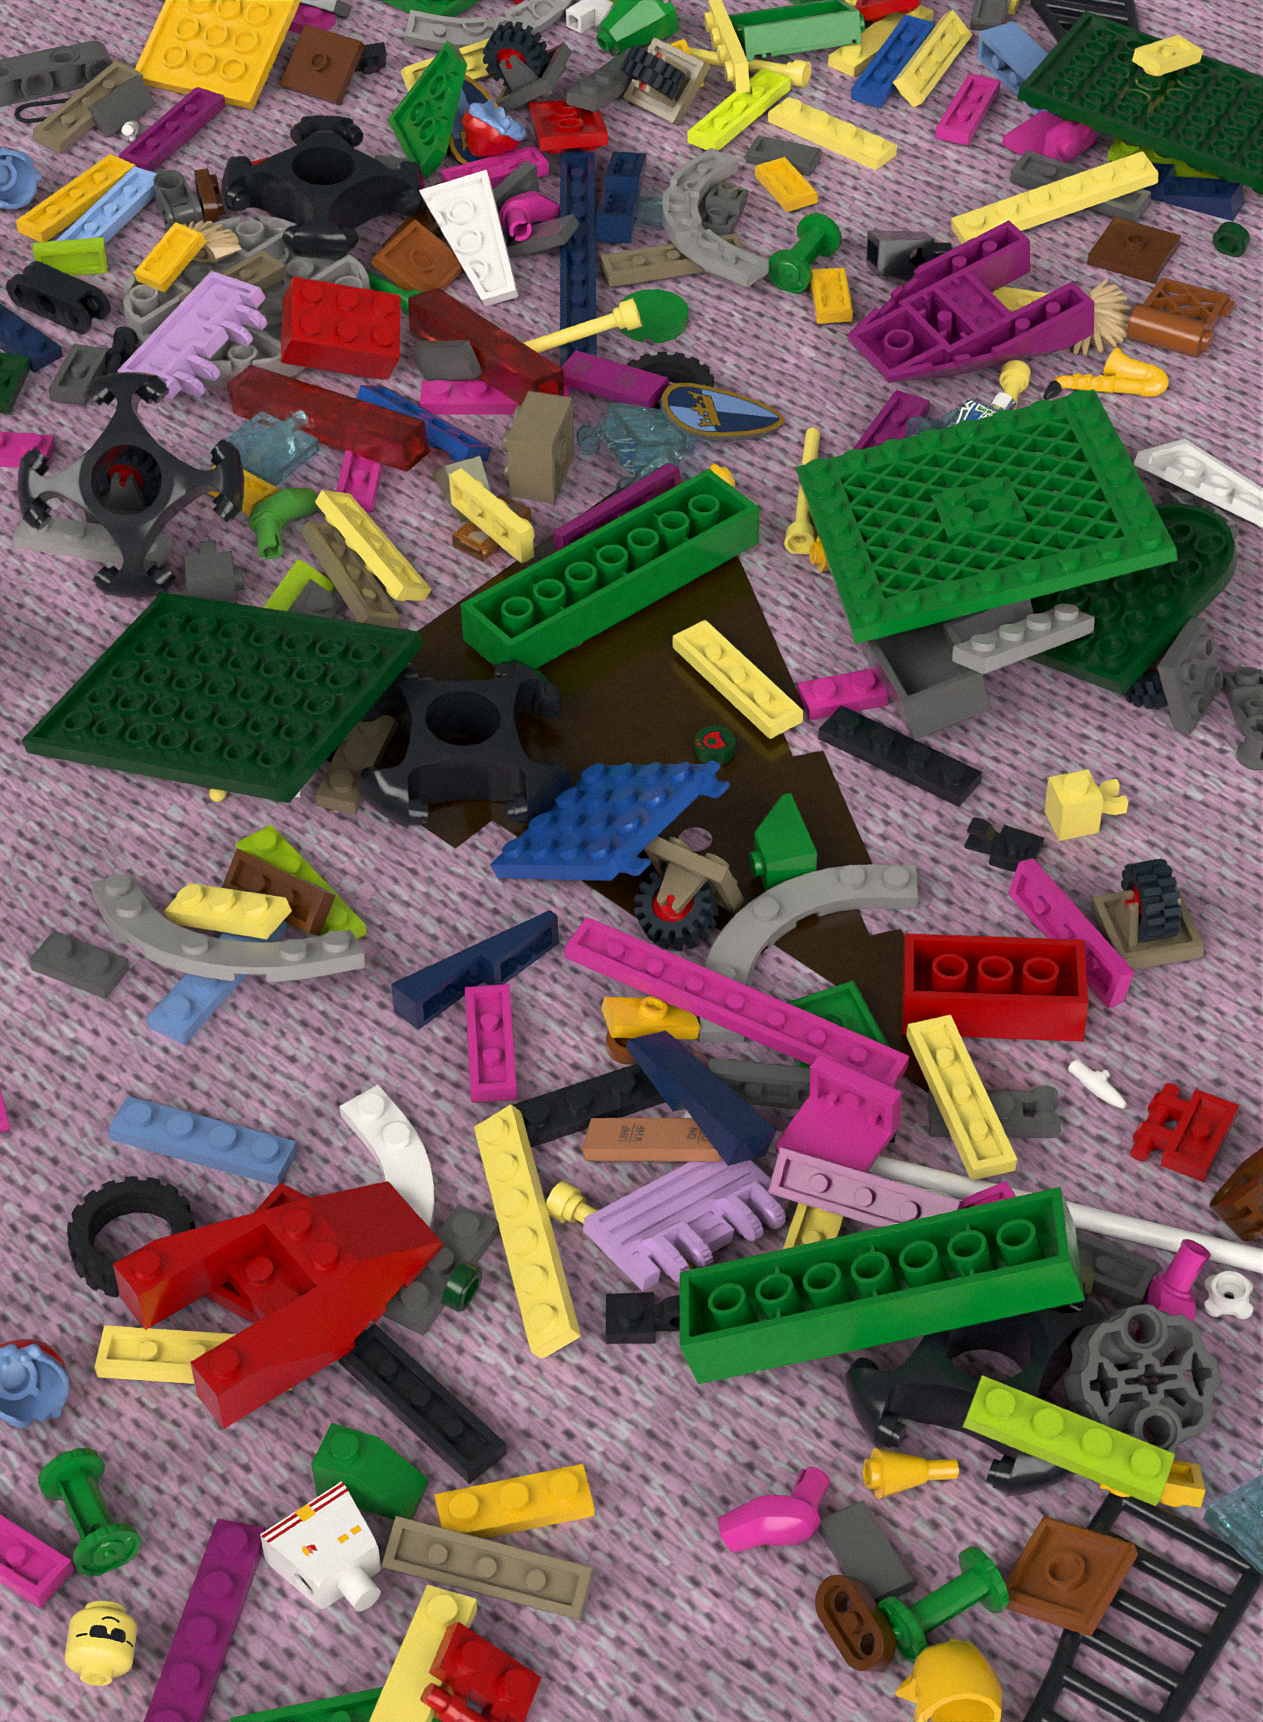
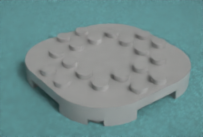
M260 216V221L245 220L241 222L240 217H234L213 223V226L222 224L223 230L231 229L236 234V237H238L239 243L237 245H240L241 250L216 263H200L192 259L165 293L138 282L134 273L127 280L124 286L125 297L123 300L127 327L136 332V342L142 345L179 306V297L194 289L211 271L221 274L261 250L286 265L287 277L263 290L262 292L266 299L257 309L251 307L265 316L268 325L261 331L242 325L253 337V341L247 347L227 340L210 359L204 358L211 361L220 370L221 374L216 381L207 380L197 375L194 376L205 384L226 389H254L273 385L289 379L307 368L281 363L282 299L293 276L370 290L367 271L356 258L350 254L340 260L338 258L315 259L296 256L292 249L285 245L282 235L286 228L297 224L269 216Z

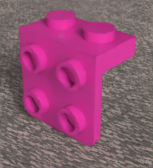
M1040 111L1004 135L1002 144L1023 156L1026 150L1068 163L1096 144L1098 133L1093 131L1090 126L1077 121H1064L1047 111Z
M819 1054L810 1066V1096L776 1141V1153L778 1155L780 1147H787L869 1172L900 1127L902 1092L885 1081L875 1080L853 1070L846 1063L833 1061Z

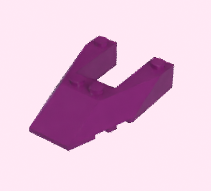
M1008 220L920 265L914 270L915 276L905 286L901 287L899 285L891 292V299L879 310L875 307L847 334V340L888 383L951 377L1002 365L1011 360H1023L1064 350L1094 334V301L1072 281L1014 312L1008 310L991 292L1030 273V240Z

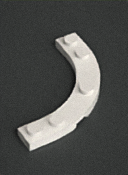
M376 1085L340 1105V1115L375 1157L385 1182L389 1181L432 1230L435 1215V1192L431 1165L425 1147L405 1115L380 1086Z

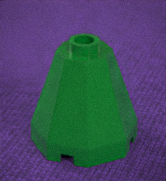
M615 0L596 27L598 34L596 40L603 51L610 52L614 56L631 48L632 45L639 48L649 46L654 37L665 41L680 30L676 9L671 1L665 4L663 0Z

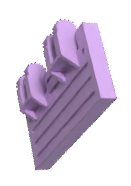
M211 271L117 370L118 373L142 372L158 375L166 383V387L169 388V392L165 397L171 400L179 391L201 397L206 392L203 383L194 376L197 375L207 380L216 381L221 374L220 370L211 361L204 358L210 359L227 340L247 347L253 341V337L242 325L260 331L268 325L265 316L251 308L257 309L266 299L260 287Z
M723 1159L720 1162L690 1161L585 1217L583 1231L644 1291L659 1283L660 1269L667 1276H670L674 1282L677 1281L679 1283L680 1272L690 1270L689 1264H687L683 1256L697 1268L712 1265V1262H714L712 1253L732 1242L734 1229L740 1235H743L744 1239L746 1238L748 1241L753 1242L764 1234L760 1220L763 1223L765 1222L770 1229H777L784 1225V1222H786L784 1212L788 1210L790 1200L768 1193L771 1179L751 1160L727 1166Z

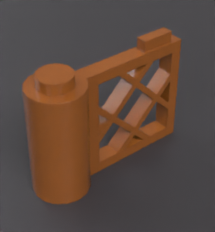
M1162 277L1143 305L1137 304L1128 324L1127 339L1199 358L1201 352L1208 353L1214 335L1212 329L1221 316L1228 317L1234 309L1235 301L1230 300L1231 295ZM1165 291L1179 295L1168 296ZM1201 302H1209L1213 304L1203 305ZM1189 305L1190 307L1180 309L1179 306ZM1198 317H1200L1203 321L1197 320V319H1193V318H1198Z

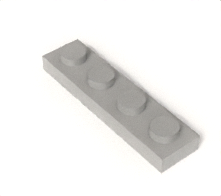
M52 516L47 525L38 531L22 520L12 536L14 547L123 565L124 559L120 548L101 524ZM158 535L145 557V570H149L154 564L159 568L165 563L173 548L171 536Z
M1058 604L1054 606V609L1040 614L1028 615L1027 619L1013 624L1001 625L995 631L974 635L970 640L954 645L952 662L981 674H986L1093 633L1095 617L1079 611V608L1075 605Z

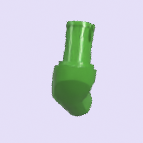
M285 488L266 498L253 508L249 518V526L257 535L258 554L261 558L265 556V560L282 556L283 546L280 530L291 520L308 517L315 512L317 508L315 501L318 495L313 489Z

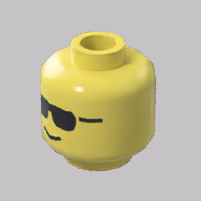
M94 1601L88 1603L85 1609L78 1611L70 1619L65 1663L71 1671L79 1674L80 1680L86 1684L94 1686L108 1685L112 1682V1678L123 1676L132 1667L137 1623L126 1613L127 1610L118 1603Z

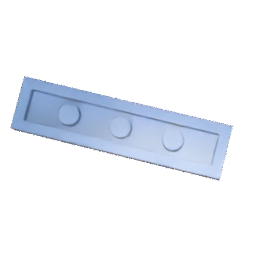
M133 167L56 241L104 237L106 244L155 197L153 179L157 173Z

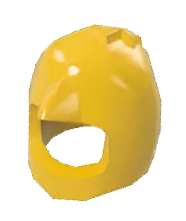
M951 1638L948 1642L926 1647L918 1655L912 1673L900 1683L895 1692L896 1696L917 1704L913 1722H927L929 1717L931 1722H1000L1002 1687L997 1672L981 1651L968 1640L962 1641Z

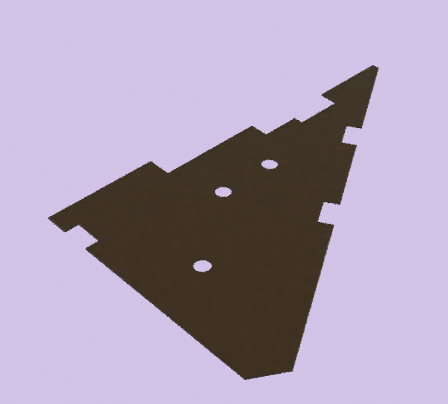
M636 475L590 509L646 476ZM553 535L534 548V557L523 564L518 560L418 630L424 645L409 662L412 666H418V678L430 677L434 681L494 679V666L463 640L460 604L555 553ZM738 555L584 641L580 646L570 649L536 668L559 688L562 694V709L560 714L554 718H545L536 712L524 713L516 723L518 738L525 755L531 761L546 765L554 762L565 764L569 769L571 779L569 789L582 779L581 774L587 768L595 764H603L604 766H615L625 763L649 765L655 762L661 765L679 764L682 762L705 764L699 761L694 753V738L697 732L705 727L721 726L729 729L734 734L736 739L735 755L729 762L720 765L721 768L715 773L718 781H728L731 786L718 798L699 795L658 837L667 840L669 837L679 839L680 834L689 828H702L708 831L712 836L711 845L702 851L692 852L705 857L706 853H710L720 857L729 864V870L733 878L737 880V886L745 900L741 909L753 899L766 892L760 876L754 877L752 875L748 854L754 851L755 831L783 794H792L817 851L816 871L847 865L872 864L824 751L793 756L784 733L769 739L673 648V635L706 620L802 710L805 709ZM398 725L378 767L379 769L394 768L401 764L406 757L408 748L400 725ZM462 734L445 736L440 739L449 744L461 746L483 742V740L475 736ZM337 747V748L332 752V754L326 759V760L329 761L330 763H331V761H332V759H333V757H334V755H335V753H336L338 747ZM470 799L428 803V823H421V826L455 849L492 820L516 837H520L529 828V825L526 826L525 823L507 821L506 802ZM644 849L637 855L641 859H649ZM651 862L638 876L618 873L611 881H581L637 918L634 908L638 906L634 899L636 894H643L639 886L643 881L650 885L652 880L649 875L654 871L657 875L658 873ZM717 907L718 916H713L716 921L715 928L722 932L723 928L735 914ZM859 909L839 911L820 917L814 913L798 920L796 927L779 938L773 945L835 986L854 980L889 1047L910 1056L908 1068L903 1077L929 1094L928 1083L907 1036L902 1035V967L904 935L902 930L897 929L869 935Z

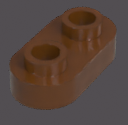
M208 168L194 170L195 186L204 221L218 222L219 215L225 214L222 194L219 193L216 174L210 175Z
M832 1575L823 1580L815 1596L816 1612L846 1663L858 1671L878 1672L885 1669L894 1657L896 1639L891 1626L866 1586L858 1578L852 1576ZM848 1597H850L851 1600L849 1609H847L846 1606ZM873 1640H875L874 1651H873V1648H872Z

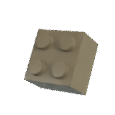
M528 391L522 406L517 405L514 412L513 426L511 429H506L502 442L503 452L508 453L504 480L509 482L510 497L555 503L575 456L573 398Z

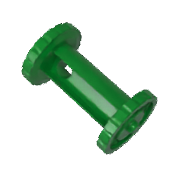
M809 213L804 216L797 226L798 242L791 250H778L769 258L768 275L777 288L794 294L801 293L809 286L812 280L810 266L819 255L824 257L831 256L842 243L840 229L831 218L824 214Z
M77 1448L56 1456L46 1464L38 1476V1485L42 1494L47 1499L54 1501L62 1500L79 1534L81 1542L73 1552V1562L78 1572L88 1577L100 1576L129 1563L135 1557L137 1551H139L141 1539L132 1525L125 1523L115 1524L97 1485L105 1471V1464L99 1452L91 1448Z
M969 1546L961 1551L958 1556V1562L962 1574L911 1606L906 1607L894 1596H888L879 1602L878 1607L894 1632L896 1648L910 1663L914 1664L918 1655L928 1647L925 1635L979 1601L986 1609L993 1613H998L1009 1605V1593L1006 1584L994 1563L982 1550L975 1546Z

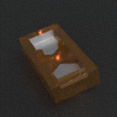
M502 494L497 497L504 500L508 507L520 518L531 521V508ZM471 520L452 534L453 547L482 562L501 547Z

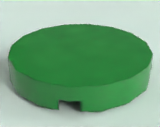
M659 289L641 290L631 293L621 300L623 302L633 298L636 303L642 327L630 331L627 328L621 329L625 336L635 341L644 342V338L653 339V343H663L675 339L687 327L689 319L688 306L680 296L670 291Z

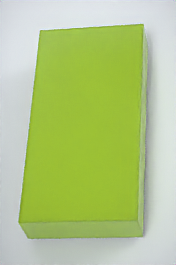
M104 237L33 243L35 261L42 262L71 276L109 272Z

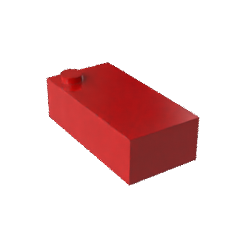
M905 933L902 967V1035H906L908 1024L951 1015L961 1037L1084 1042L1088 1010L1085 940Z

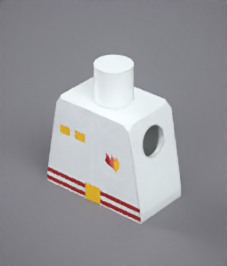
M342 1481L260 1534L265 1561L320 1609H325L343 1596L358 1612L368 1609L378 1600L381 1590L371 1577L381 1570L379 1548Z

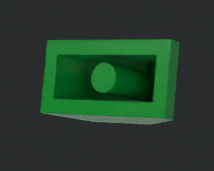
M791 793L781 796L755 831L754 851L748 854L752 875L754 877L760 876L765 891L787 880L816 871L817 851Z
M331 1423L311 1463L316 1496H320L342 1481L358 1509L395 1520V1516L412 1520L429 1485V1479L379 1437Z

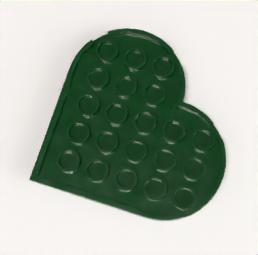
M1177 503L1155 505L1176 546L1178 561L1030 599L1034 614L1054 609V606L1058 604H1072L1077 606L1079 611L1094 616L1095 622L1093 633L1026 659L1123 695L1175 641L1185 624L1191 618L1198 617L1232 579L1236 570L1238 556L1231 529L1218 515L1201 507Z

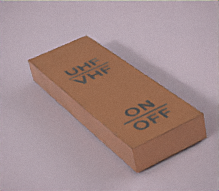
M591 1118L582 1147L585 1161H722V1157L693 1118Z

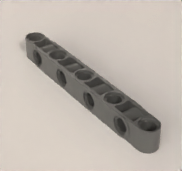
M99 41L59 46L1 59L0 107L81 89L110 66L113 60L105 45Z

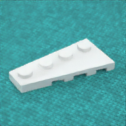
M487 170L419 190L484 306L519 297Z
M1186 439L1138 451L1134 462L1135 466L1256 524L1263 530V488Z

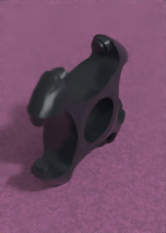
M329 115L304 116L301 118V121L290 130V137L297 145L275 154L259 164L252 165L246 156L230 157L222 179L223 197L229 210L243 211L246 208H258L277 218L297 224L286 228L282 239L285 245L292 249L296 256L315 259L345 257L348 251L354 249L359 242L358 235L353 229L375 217L389 212H399L403 216L417 215L423 202V197L419 190L425 188L424 177L419 163L403 161L395 170L388 168L380 161L353 148L360 145L364 134L354 124L352 119Z
M120 372L98 376L88 386L89 389L85 393L99 406L103 402L109 405L116 398L117 406L113 417L94 445L72 465L57 475L43 476L50 469L45 465L49 459L36 447L31 451L28 450L20 458L17 491L21 515L28 525L39 531L52 518L49 514L51 507L46 504L49 499L61 498L73 503L98 519L122 552L124 560L120 570L115 566L110 568L104 566L93 578L96 587L104 595L138 598L158 595L161 592L166 593L177 577L163 564L159 568L154 564L145 572L144 560L147 553L168 521L187 505L207 492L214 491L220 493L213 500V503L216 504L213 510L225 522L228 523L230 519L233 520L242 511L244 472L240 452L233 444L222 439L210 452L213 455L211 463L216 466L214 469L204 471L188 465L158 445L139 418L137 409L142 399L147 404L153 401L158 404L169 392L166 383L158 375L142 372ZM130 454L144 455L155 460L160 467L162 483L160 493L154 503L143 512L128 516L114 514L107 510L100 494L101 478L107 467L119 457Z
M513 658V661H501L500 664H494V679L418 680V666H412L411 663H408L361 718L363 722H372L382 715H389L395 718L401 726L407 744L406 757L401 764L394 768L379 769L372 766L364 768L359 775V792L362 798L381 815L407 829L409 826H421V823H428V803L461 799L506 802L507 821L525 823L526 826L529 825L533 818L548 812L556 805L555 799L563 791L569 789L571 779L569 769L565 764L561 762H554L549 765L537 764L525 755L518 738L516 723L519 717L526 712H536L545 718L558 716L562 709V694L559 688L540 671ZM462 734L475 736L483 740V742L461 746L449 744L440 739L445 736Z
M1084 1292L1085 1301L1065 1305L1063 1313L1044 1309L925 1335L904 1364L893 1371H879L878 1366L873 1361L864 1357L857 1358L856 1361L851 1363L848 1371L845 1373L844 1383L847 1396L858 1422L875 1446L880 1444L887 1448L892 1446L895 1448L900 1447L907 1427L906 1424L902 1423V1418L956 1430L985 1443L1004 1455L1001 1461L998 1459L993 1460L987 1475L986 1482L992 1484L994 1489L1007 1493V1497L1040 1491L1059 1484L1076 1473L964 1428L963 1424L980 1380L973 1379L957 1370L952 1364L951 1359L966 1351L984 1349L999 1352L1014 1360L1022 1372L1008 1380L998 1382L1045 1400L1052 1387L1071 1365L1073 1358L1071 1345L1084 1327L1094 1325L1108 1317L1109 1311L1094 1292L1091 1294ZM1120 1364L1114 1365L1118 1371H1120Z

